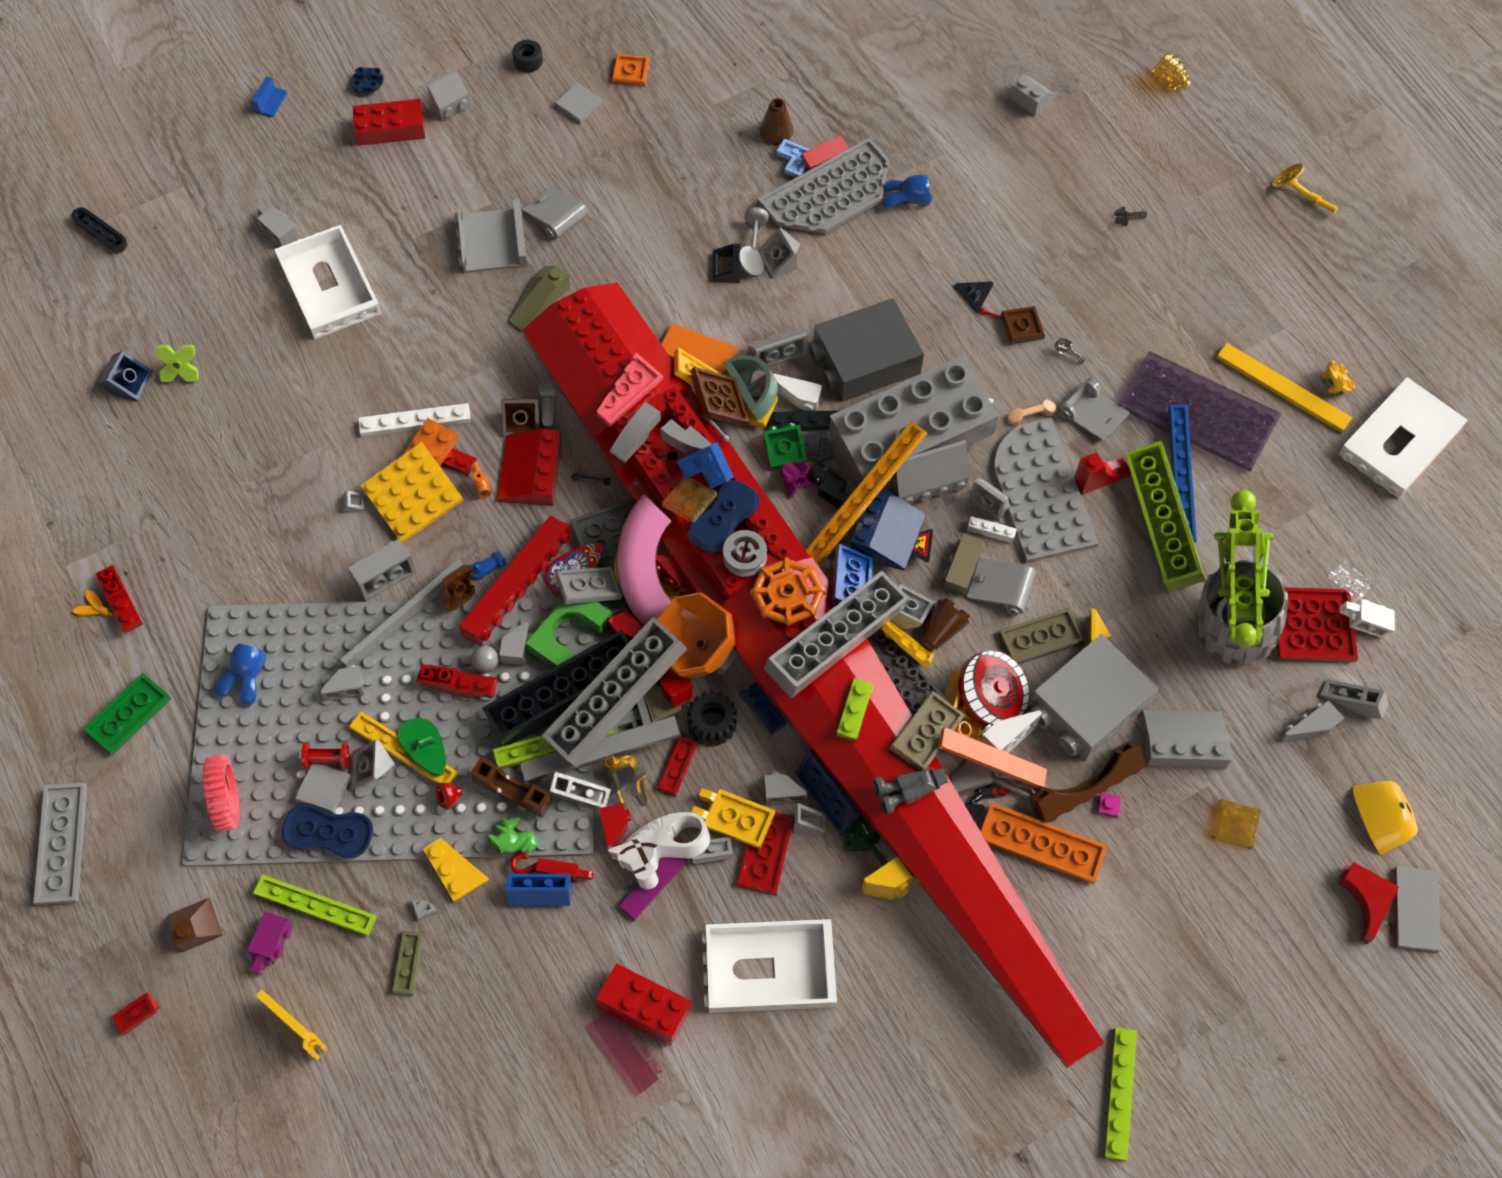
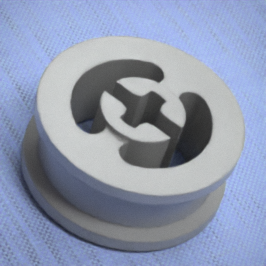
M741 530L731 534L723 546V560L726 568L734 575L740 577H750L759 573V569L765 566L767 560V547L764 539L759 534L750 530ZM745 544H748V552H746L745 555V563H742V555H744L745 552Z

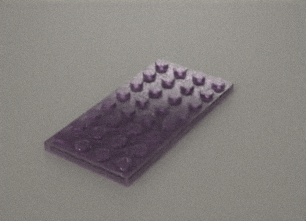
M1151 351L1147 353L1118 406L1129 411L1130 414L1169 433L1168 406L1188 405L1190 443L1250 472L1282 414Z

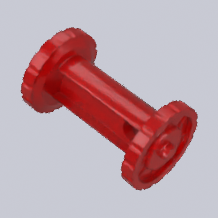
M309 742L303 743L301 749V765L303 769H309L310 763H340L342 769H348L350 750L347 742L342 743L341 749L311 748Z

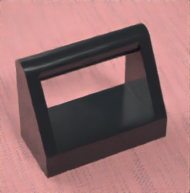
M730 244L713 250L712 282L740 283L738 253L741 244ZM719 257H733V270L719 274Z

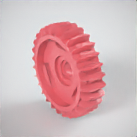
M226 755L208 757L203 763L202 776L204 798L209 819L216 831L236 829L239 826L241 810L239 807L237 781L232 764Z

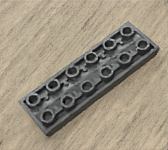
M883 630L867 638L912 716L915 715L932 691L948 702L893 639L891 640L883 634Z

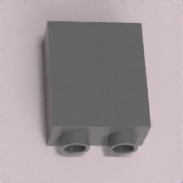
M894 298L814 325L813 341L807 344L812 361L814 363L821 361L825 368L822 371V378L829 392L836 390L842 402L921 374L924 353Z

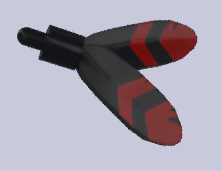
M991 783L979 787L978 792L972 796L970 804L978 803L983 798H1001L1009 794L1010 791L1000 786L991 787Z

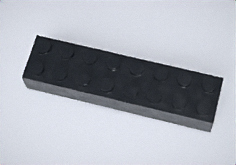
M622 630L616 632L482 707L502 745L513 744L559 718L629 643Z

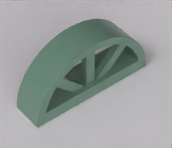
M740 355L724 361L723 364L730 376L736 378L740 393L757 420H760L768 413L776 400L778 386L775 376L768 366L755 356ZM747 369L743 380L738 371ZM754 369H759L766 373L749 385ZM766 382L764 392L753 391Z

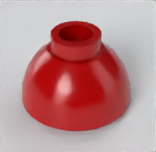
M448 782L438 783L435 788L437 802L444 810L451 809L457 803L458 798L462 797L461 788Z

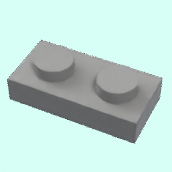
M731 837L710 840L707 849L702 854L692 858L693 864L734 858Z

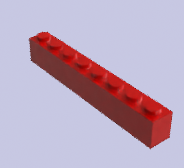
M551 515L461 622L459 628L463 637L479 646L490 638L495 627L500 626L504 616L513 610L517 600L525 595L526 589L535 583L539 573L547 568L549 561L557 556L562 545L569 541L571 536L569 525Z

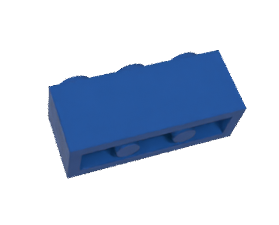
M508 874L506 884L508 906H570L572 897L570 874Z

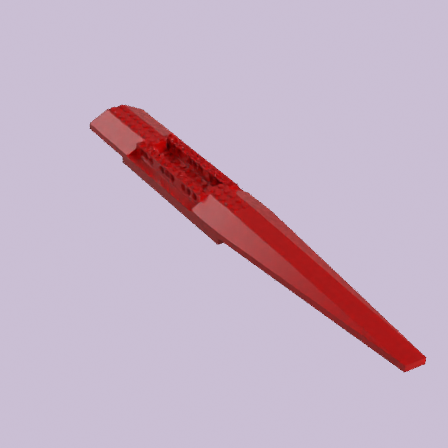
M618 282L584 287L552 303L522 329L524 338L635 503L644 494L672 520L666 527L660 540L694 591L705 594L732 615L735 633L733 649L754 680L807 746L815 753L896 857L898 856L913 878L1063 1065L1069 1068L1101 1047L1104 1041L947 774L948 783L941 785L940 789L906 805L903 802L897 804L891 814L886 815L880 806V798H877L875 794L873 779L881 777L885 783L895 782V776L909 772L914 773L919 770L889 749L913 716L867 639L864 640L793 698L764 670L769 657L837 606V604L831 602L833 586L814 559L809 556L729 441H722L721 435L709 421L703 419L699 399L693 392L692 387L688 382L674 374L673 360ZM637 352L663 375V380L610 427L597 416V410L612 391L615 383L620 379L625 368L630 364ZM647 402L660 411L661 420L649 432L647 440L624 463L611 454L610 449L630 419ZM671 419L684 430L691 426L711 444L717 442L734 476L728 481L743 482L753 488L759 495L758 509L754 514L741 521L735 528L734 533L741 530H750L759 534L764 539L767 547V560L764 567L789 558V560L807 566L812 565L815 568L814 571L822 587L825 588V594L822 596L815 617L806 618L791 624V626L769 618H763L760 616L761 612L753 596L750 595V590L753 589L759 573L750 577L734 575L724 564L723 550L716 553L706 552L689 540L687 528L690 522L709 509L713 503L716 491L722 484L710 489L702 471L685 479L677 461L689 454L681 452L661 439V428ZM670 453H675L678 455V458L671 461L667 456ZM745 544V552L744 555H742V563H745V555L746 552H748V544ZM784 568L776 572H773V574L775 575L780 572H783ZM790 568V571H792L793 574L797 575V573H802L800 571ZM809 577L806 578L805 581L808 587H812L813 585ZM766 578L762 587L767 588L770 580ZM808 594L806 602L811 604L814 595ZM762 595L767 606L771 602L767 595ZM802 607L791 611V616L805 610ZM774 608L772 610L773 612L786 616V611L781 612L777 608ZM854 678L874 684L856 741L836 736ZM935 756L925 770H930L931 768L937 770L943 767ZM897 790L887 794L886 796H894L900 794L901 792Z

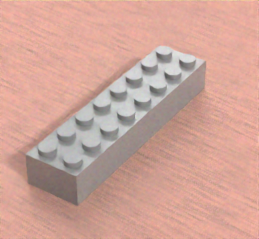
M880 571L769 657L764 670L793 698L905 608L909 597L883 571Z
M652 617L542 736L568 762L577 767L688 648L657 619Z

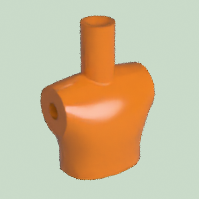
M473 463L471 465L474 473L473 481L478 497L487 498L492 493L490 482L487 476L480 470L479 463Z

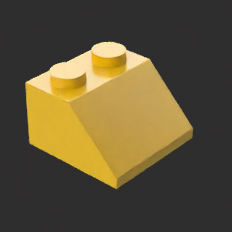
M897 856L866 877L863 881L861 892L863 895L890 900L896 897L902 898L909 892L908 889L912 875Z

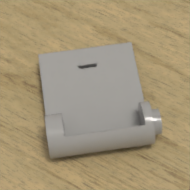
M554 186L550 187L522 209L524 213L545 224L546 233L549 237L555 239L588 215V210L581 201Z
M1088 378L1059 407L1060 414L1064 418L1069 419L1101 441L1108 437L1130 415L1129 411L1101 394L1100 384L1092 378Z
M979 558L967 599L1004 605L1007 612L1014 616L1022 614L1036 571L1026 565Z

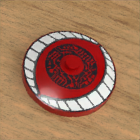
M986 650L973 655L964 663L959 674L958 691L965 710L975 721L987 727L989 724L993 726L997 721L1026 713L1030 701V687L1023 669L1012 657L1001 651Z

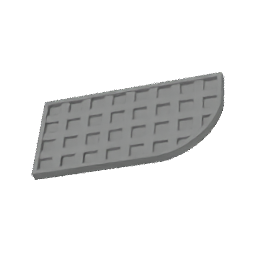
M1052 418L1025 423L1014 428L1004 437L997 449L994 461V474L1000 491L1009 499L1010 506L1007 511L1013 528L1017 529L1016 536L1026 563L1098 547V539Z

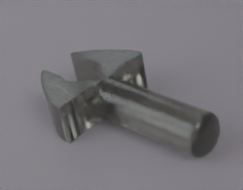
M1121 207L1115 211L1113 217H1116L1115 223L1127 226L1129 219L1146 218L1147 212H1127L1125 207Z
M1059 338L1054 345L1056 351L1060 355L1067 353L1080 364H1083L1086 358L1070 347L1072 342Z

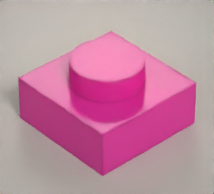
M1101 793L1098 814L1118 818L1121 796Z

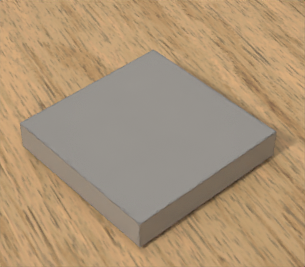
M576 83L555 102V105L581 123L603 104V99L581 84Z

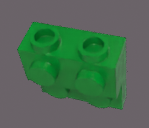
M789 423L784 425V428L769 427L763 432L770 469L782 467L789 462H807L800 425Z

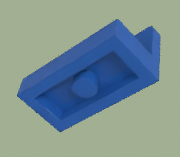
M266 76L251 100L254 111L274 117L287 96V91L276 88L273 78Z

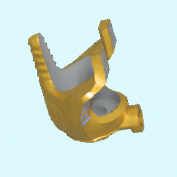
M633 755L607 756L605 758V765L609 768V775L611 776L609 798L613 801V804L624 803L620 792L629 788L632 797L638 795L641 803L647 805L649 800L644 781L647 775L642 763Z

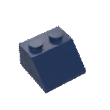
M122 350L112 355L97 385L112 395L137 401L153 370Z

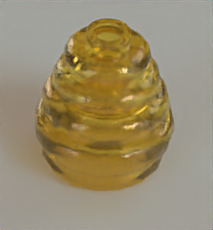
M1171 52L1165 54L1151 72V77L1154 78L1157 84H1162L1163 87L1168 86L1170 89L1175 88L1176 91L1185 90L1191 83L1189 81L1190 75L1187 73L1184 63L1180 61L1178 55H1173Z

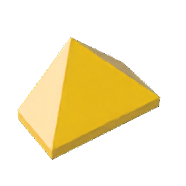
M1093 608L1088 616V645L1100 634L1106 639L1111 636L1098 612Z

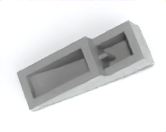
M645 402L622 430L610 449V453L625 463L647 440L649 432L661 420L660 411Z
M672 419L661 428V439L686 454H692L711 445L694 428L690 426L684 430Z

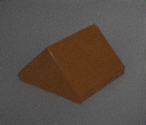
M538 398L501 399L503 436L540 429L541 412Z

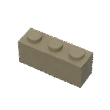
M964 533L961 540L957 539L954 550H957L956 554L951 555L948 563L951 567L949 571L945 570L942 581L945 582L944 590L965 597L985 543L984 540Z

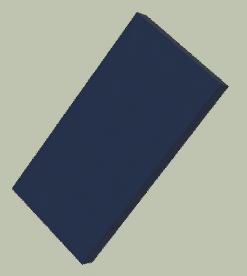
M810 750L795 773L841 836L849 830L861 811L815 753Z

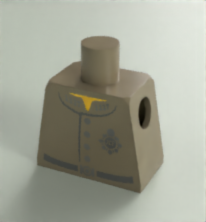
M661 686L651 687L643 696L651 723L675 716V719L681 718V706L691 703V699L679 706L672 708L663 698Z

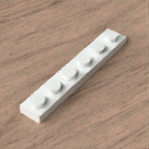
M469 403L360 417V435L365 437L418 430L427 418L443 426L470 423Z

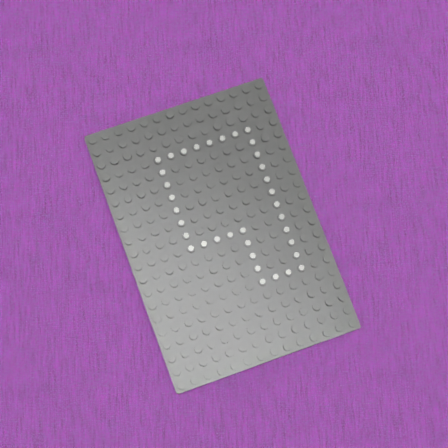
M563 597L518 599L513 610L504 616L500 626L495 627L490 638L484 641L481 646L463 637L459 628L461 622L480 599H470L456 610L451 611L438 609L437 600H432L356 665L360 666L363 673L365 695L329 701L324 700L321 689L339 669L344 668L340 659L408 601L210 606L207 615L183 865L191 867L429 860L423 848L439 838H442L465 859L514 857L523 852L519 849L514 853L498 855L487 842L490 840L488 838L489 834L498 835L495 831V825L501 826L500 820L505 817H520V823L514 829L517 834L522 831H531L536 835L538 839L536 849L529 853L524 852L529 857L592 855L594 853V806L552 796L553 802L544 817L541 818L474 783L470 775L480 757L497 765L493 749L503 747L482 707L552 669L527 651L524 666L503 664L499 657L497 667L490 672L484 673L477 671L473 667L471 661L472 653L481 646H490L497 653V646L501 644L502 637L524 622H529L530 634L535 633L540 622L550 616L554 606L559 605L563 601ZM569 620L562 623L556 629L554 638L563 647L577 655L595 645V630L582 621ZM238 643L257 648L266 653L265 664L255 679L257 697L252 705H245L240 700L242 678L238 677L227 696L220 697L214 691L216 682L228 670L232 650ZM421 664L455 668L462 673L496 677L498 684L493 698L478 696V699H473L416 683ZM360 711L397 734L403 723L414 718L426 719L437 727L445 749L446 765L458 772V775L451 784L461 788L462 797L458 798L454 807L449 810L441 808L435 795L437 784L389 754L395 765L378 779L355 790L351 789L350 780L342 793L341 802L334 813H331L345 814L357 812L366 815L373 824L372 839L369 847L362 855L355 858H344L325 848L316 847L299 850L291 848L284 842L282 838L284 820L292 808L303 804L297 802L295 798L309 769H303L301 765V749L304 742H309L311 748L341 749L342 743L347 742L350 750L348 769H342L340 763L318 764L351 774L352 752L370 743L349 729V725ZM556 720L517 742L543 735ZM216 755H226L230 759L237 781L239 807L241 810L239 826L236 829L221 832L215 830L209 819L204 798L202 776L204 760ZM594 763L571 769L561 774L594 784ZM521 764L502 769L506 774L528 785L535 784L544 788L546 777L529 783L525 782Z

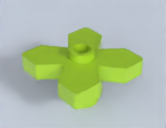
M169 345L157 346V358L167 364L159 372L161 382H172L177 374L186 382H197L199 379L198 369L190 364V361L196 356L194 345H183L177 351H174Z

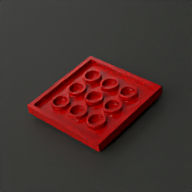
M1283 587L1284 591L1288 594V606L1285 626L1277 644L1278 660L1357 662L1358 652L1355 629L1350 627V617L1340 613V605H1343L1345 602H1351L1350 589Z

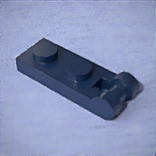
M756 682L751 684L750 688L746 691L742 690L739 692L740 698L748 705L770 735H773L787 725L785 718ZM754 694L757 695L756 698H751V696H753Z

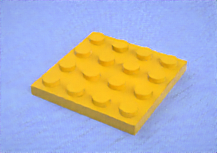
M422 442L360 485L402 544L464 501L463 497Z

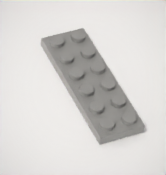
M85 782L44 785L34 904L36 906L78 903L87 784Z

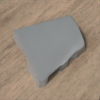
M969 760L949 778L960 797L974 793V789L993 783L987 767Z

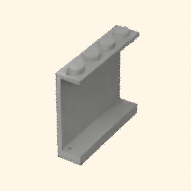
M520 199L513 200V209L462 214L460 205L457 206L458 213H454L456 224L459 223V227H456L457 238H460V241H457L458 252H461L458 259L459 265L463 266L464 273L527 266Z

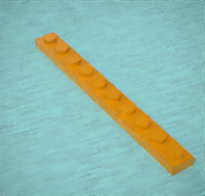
M912 420L806 549L809 556L814 559L818 566L821 565L926 436L927 432Z

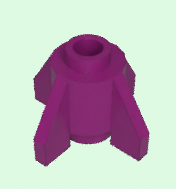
M789 462L780 471L786 494L793 498L797 491L795 488H801L804 484L808 486H813L814 484L805 476L810 468L805 462Z

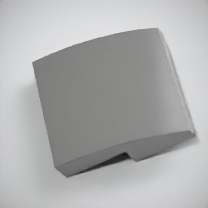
M313 763L295 799L297 802L312 804L324 811L334 813L342 800V793L351 780V774Z

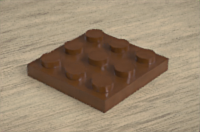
M693 367L690 370L697 397L705 417L744 427L750 423L736 378L698 367Z

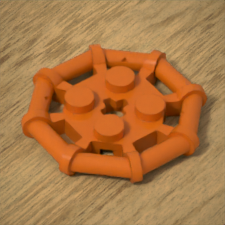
M785 558V560L767 567L762 566L759 569L760 573L754 587L750 590V595L753 596L761 612L760 616L778 621L787 626H791V624L809 617H815L822 596L825 594V588L822 587L814 571L815 568L812 565L807 566L789 560V558ZM784 568L783 572H780L775 575L773 574V572H776ZM790 568L800 571L802 573H797V575L793 574L792 571H790ZM809 577L813 585L812 587H808L805 581L806 578ZM766 578L770 580L767 588L762 587ZM787 587L789 590L792 589L793 591L791 592V594L787 595L783 593L785 590L784 588ZM808 594L814 595L811 604L806 602ZM762 595H767L771 602L767 606ZM802 607L805 610L791 616V611ZM774 608H777L781 612L786 611V616L773 612L772 610Z

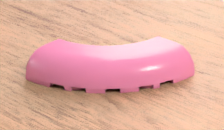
M644 494L636 502L624 523L617 550V569L621 590L631 612L643 627L652 617L657 619L672 601L659 581L656 568L657 547L663 532L672 520Z

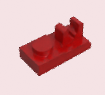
M146 992L112 1017L119 1033L126 1035L156 1014L160 1007L157 1000H152L149 992Z

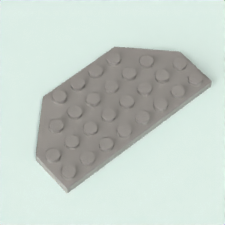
M869 137L758 198V204L768 212L769 217L777 226L826 234L882 202L883 186H885L889 159Z

